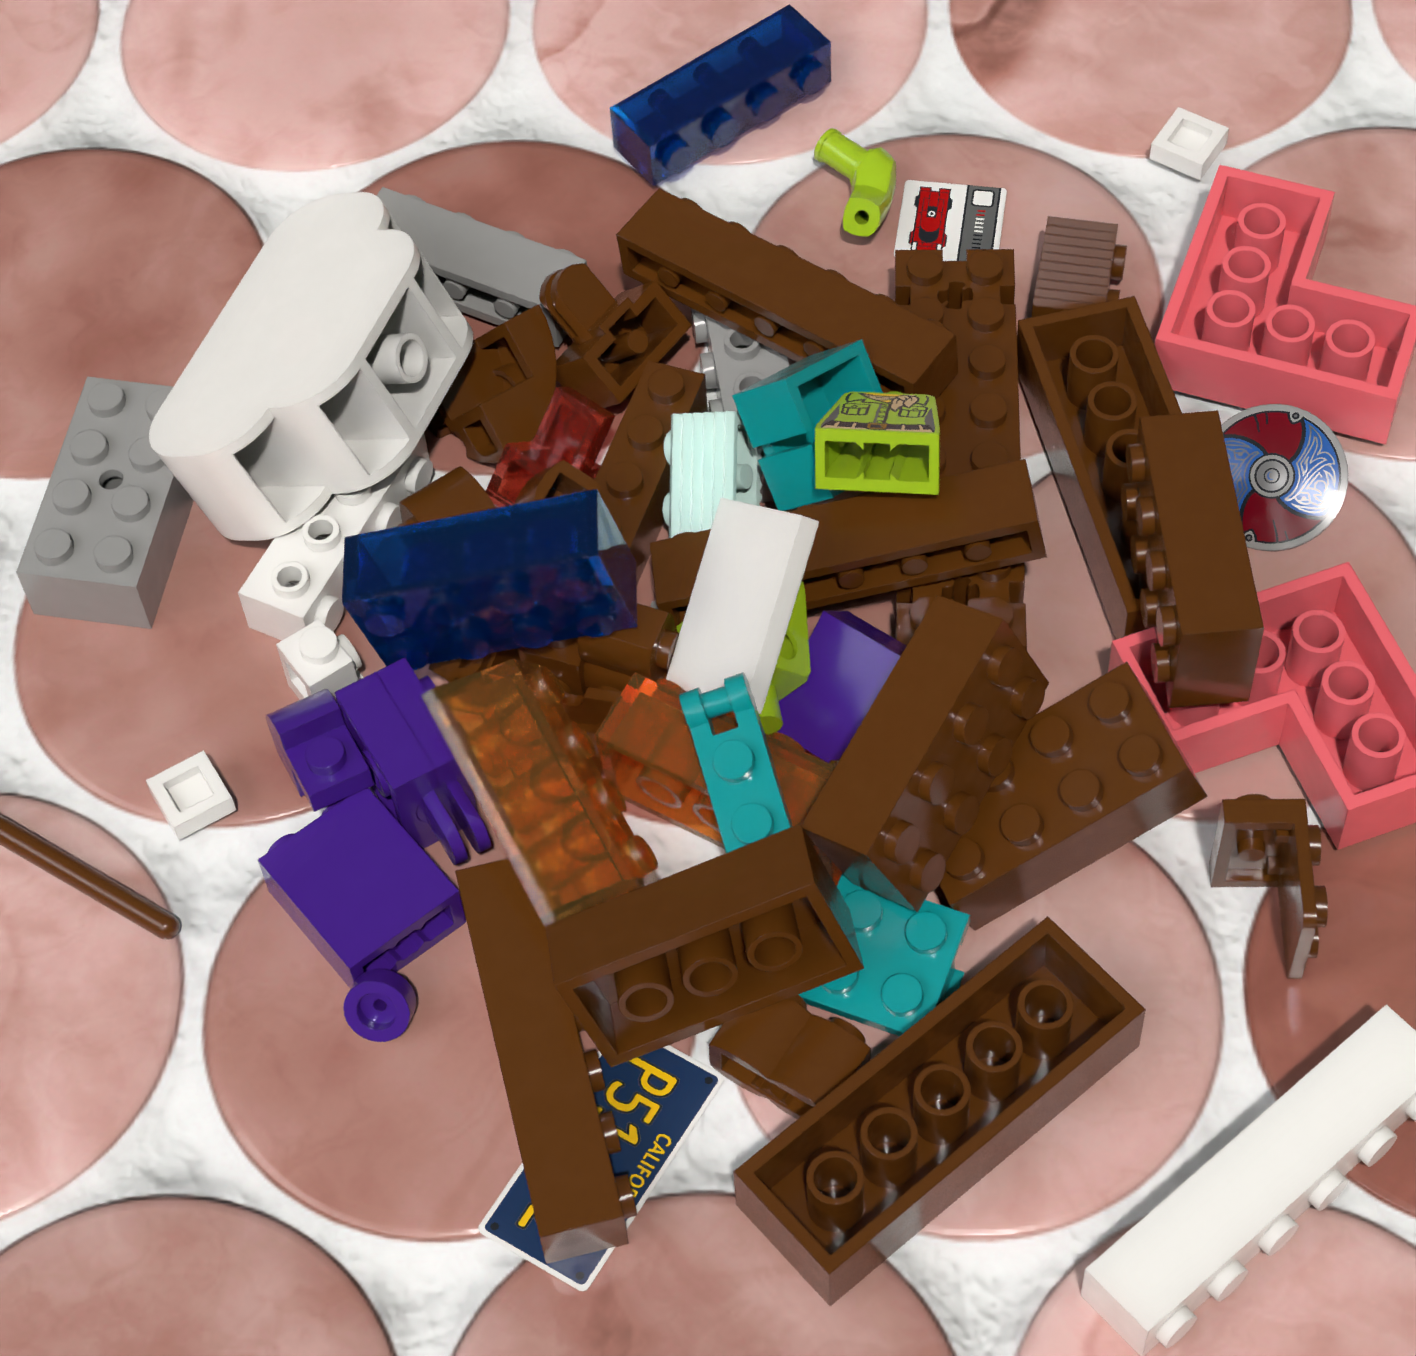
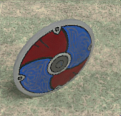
M1266 404L1243 410L1221 425L1248 548L1261 551L1292 549L1313 540L1333 522L1343 505L1347 493L1348 465L1344 450L1337 436L1321 419L1298 407L1283 404Z

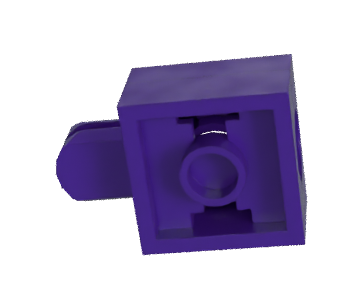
M403 658L336 691L335 696L344 723L370 769L374 785L370 787L372 792L415 842L424 849L439 841L453 865L468 859L464 843L458 832L460 830L463 831L477 853L490 848L489 834L478 814L474 795L482 792V788L473 767L469 763L470 760L475 758L472 746L458 723L448 727L440 712L444 711L445 707L431 678L426 675L418 679L406 658Z

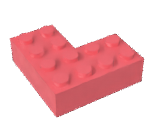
M1219 165L1155 339L1156 350L1172 389L1245 409L1266 404H1283L1298 407L1317 416L1334 432L1386 445L1416 347V306L1312 280L1326 240L1335 192Z
M1349 562L1257 592L1264 631L1249 701L1169 708L1165 682L1155 683L1152 675L1151 644L1157 643L1155 627L1112 641L1108 672L1128 662L1154 702L1194 773L1280 745L1337 850L1416 823V674Z

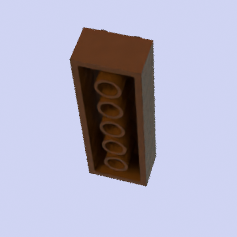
M1135 296L1018 320V375L1116 639L1149 629L1143 625L1140 603L1141 589L1147 588L1145 574H1135L1131 560V536L1137 535L1135 521L1124 520L1121 505L1122 483H1129L1126 467L1127 444H1136L1140 417L1180 414L1182 412Z
M1047 916L733 1171L736 1205L829 1306H832L1138 1048L1146 1009Z

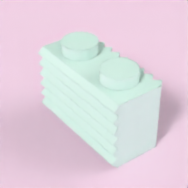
M715 411L671 414V430L666 434L664 440V455L670 465V492L665 496L662 507L665 523L669 526V538L683 532H699L711 529L720 498L760 506L759 503L763 498L760 493V489L763 486L760 477L763 472L758 460L762 458L760 453L763 448L762 446L752 447L739 412Z

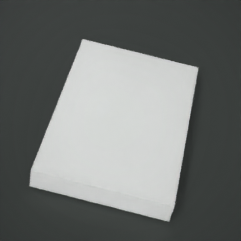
M720 498L664 685L683 691L699 687L701 692L704 693L725 686L724 678L744 672L749 682L758 713L761 714L819 521L794 513Z

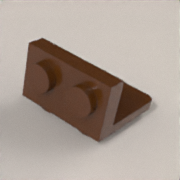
M1247 794L1236 799H1222L1209 860L1211 887H1278L1287 979H1302L1307 959L1317 958L1318 927H1326L1328 918L1325 886H1314L1313 866H1319L1321 861V833L1319 825H1308L1306 799H1271L1262 794Z

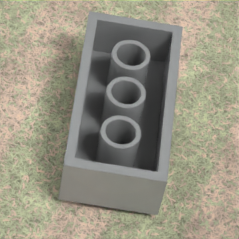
M87 377L16 571L34 614L152 629L194 502L192 497L152 449L149 442L151 423L174 386Z

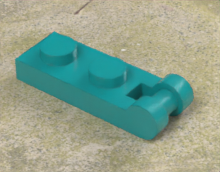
M744 672L724 678L725 686L704 693L698 687L679 694L680 704L692 735L726 853L793 827L756 703ZM734 711L738 727L716 735L711 719Z

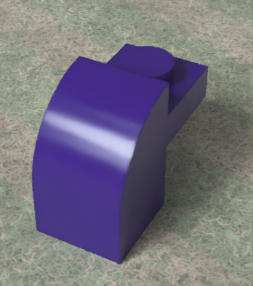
M323 689L266 715L267 724L277 753L300 797L306 796L314 812L374 785L370 769L344 723L340 707L328 689Z

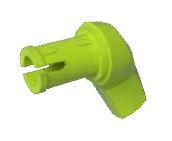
M830 128L817 142L814 157L817 161L825 163L850 179L851 195L843 214V228L850 234L868 237L878 229L891 208L896 188V161L882 147L867 150L842 135L837 129Z

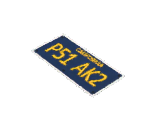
M670 1045L614 1067L609 1066L600 1051L597 1052L606 1090L593 1094L598 1114L612 1111L621 1152L611 1154L609 1158L614 1177L628 1174L637 1214L725 1080L724 1076L718 1071ZM521 1163L478 1227L482 1235L579 1291H586L615 1249V1247L546 1264L523 1163ZM636 1216L625 1219L626 1230Z

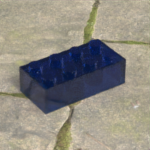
M593 489L347 536L344 538L342 604L386 666L406 658L411 668L418 670L427 664L461 658L469 660L485 657L488 653L522 647L541 648L555 641L583 636L602 637L616 630L637 627L636 560L599 491Z

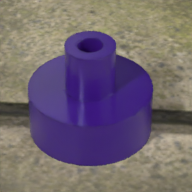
M386 969L369 970L361 974L350 988L344 1000V1016L348 1025L359 1036L375 1042L391 1041L399 1037L406 1030L416 1009V996L409 982L398 973Z

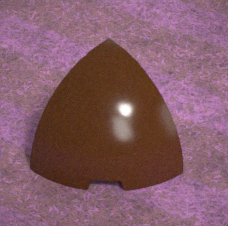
M540 304L473 340L468 357L427 427L438 438L454 434L463 441L466 446V456L470 459L486 463H498L511 459L534 439L548 416L555 394L557 363L552 334Z

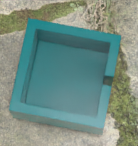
M862 339L810 355L732 395L752 447L762 446L765 456L759 459L758 462L776 507L780 511L831 499L846 491L816 489L815 427L844 393L852 391L883 393Z

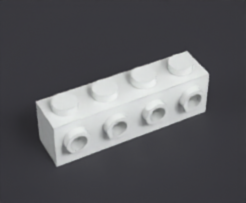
M424 434L408 459L391 475L360 491L332 494L326 504L311 519L295 530L274 538L238 592L249 628L279 640L286 639L317 619H320L332 631L336 629L342 618L344 604L356 586L360 587L368 580L373 569L374 558L384 542L392 540L398 533L397 526L402 523L399 502L430 483L433 463L429 459Z

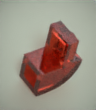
M569 386L556 387L534 440L506 443L485 492L496 506L512 516L515 501L523 486L534 475L562 460H565L595 480L601 467L595 461L616 415Z

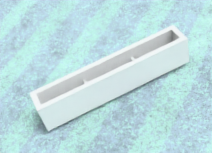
M1386 1004L1092 1262L1084 1272L1081 1297L1140 1356H1145L1159 1342L1165 1348H1170L1177 1343L1196 1322L1197 1316L1193 1312L1210 1296H1213L1218 1302L1228 1297L1247 1276L1248 1270L1244 1266L1261 1250L1268 1256H1272L1279 1251L1297 1231L1299 1225L1295 1220L1311 1205L1318 1211L1329 1206L1348 1184L1349 1180L1345 1175L1360 1161L1368 1167L1375 1164L1395 1143L1397 1135L1394 1131L1409 1117L1416 1122V1030Z

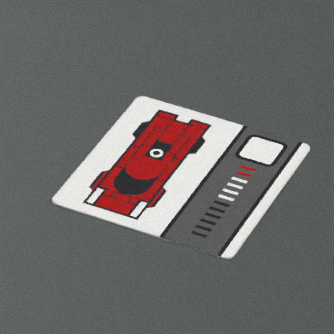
M907 180L904 186L894 257L895 250H943V261H966V249H999L1007 190L996 187Z

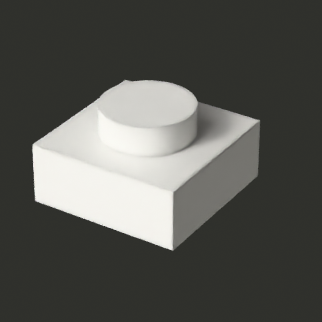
M1178 107L1151 143L1150 159L1201 180L1227 144L1229 128Z
M204 750L146 780L151 795L178 841L236 811L230 793Z

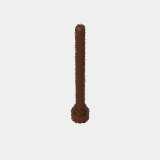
M0 815L1 846L161 939L169 940L178 934L180 923L174 915Z

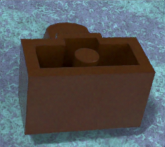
M579 263L551 273L545 278L540 288V302L573 341L556 360V379L585 414L621 403L637 386L648 360L658 363L692 326L656 280L621 292L613 298L586 264Z

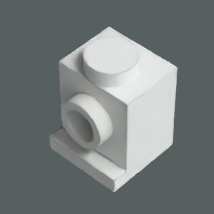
M320 619L315 620L276 644L288 686L299 700L323 689H328L337 702L336 691L364 678L358 671V668L362 666L360 657L351 642L343 634L336 637L335 633L327 628Z

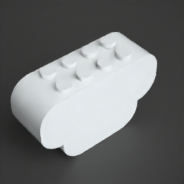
M352 192L319 198L292 213L267 239L156 413L149 430L150 445L221 535L228 539L239 541L268 540L285 535L311 519L326 504L332 494L352 493L368 488L391 475L408 459L470 353L473 344L472 328L412 238L400 230L379 197L368 192Z

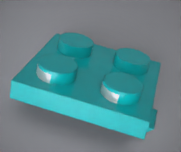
M842 873L837 888L850 909L864 969L798 995L808 1005L901 1036L959 989L965 972L955 969L954 960L960 945L962 946L971 922L970 915L927 900L923 902L919 911L916 912L854 885Z

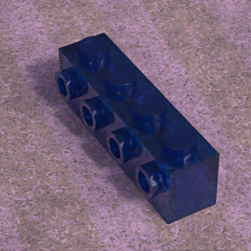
M789 4L610 107L613 147L652 186H655L673 174L683 172L690 164L717 148L727 146L736 137L763 121L773 119L780 111L807 95L817 93L824 85L831 82V41Z

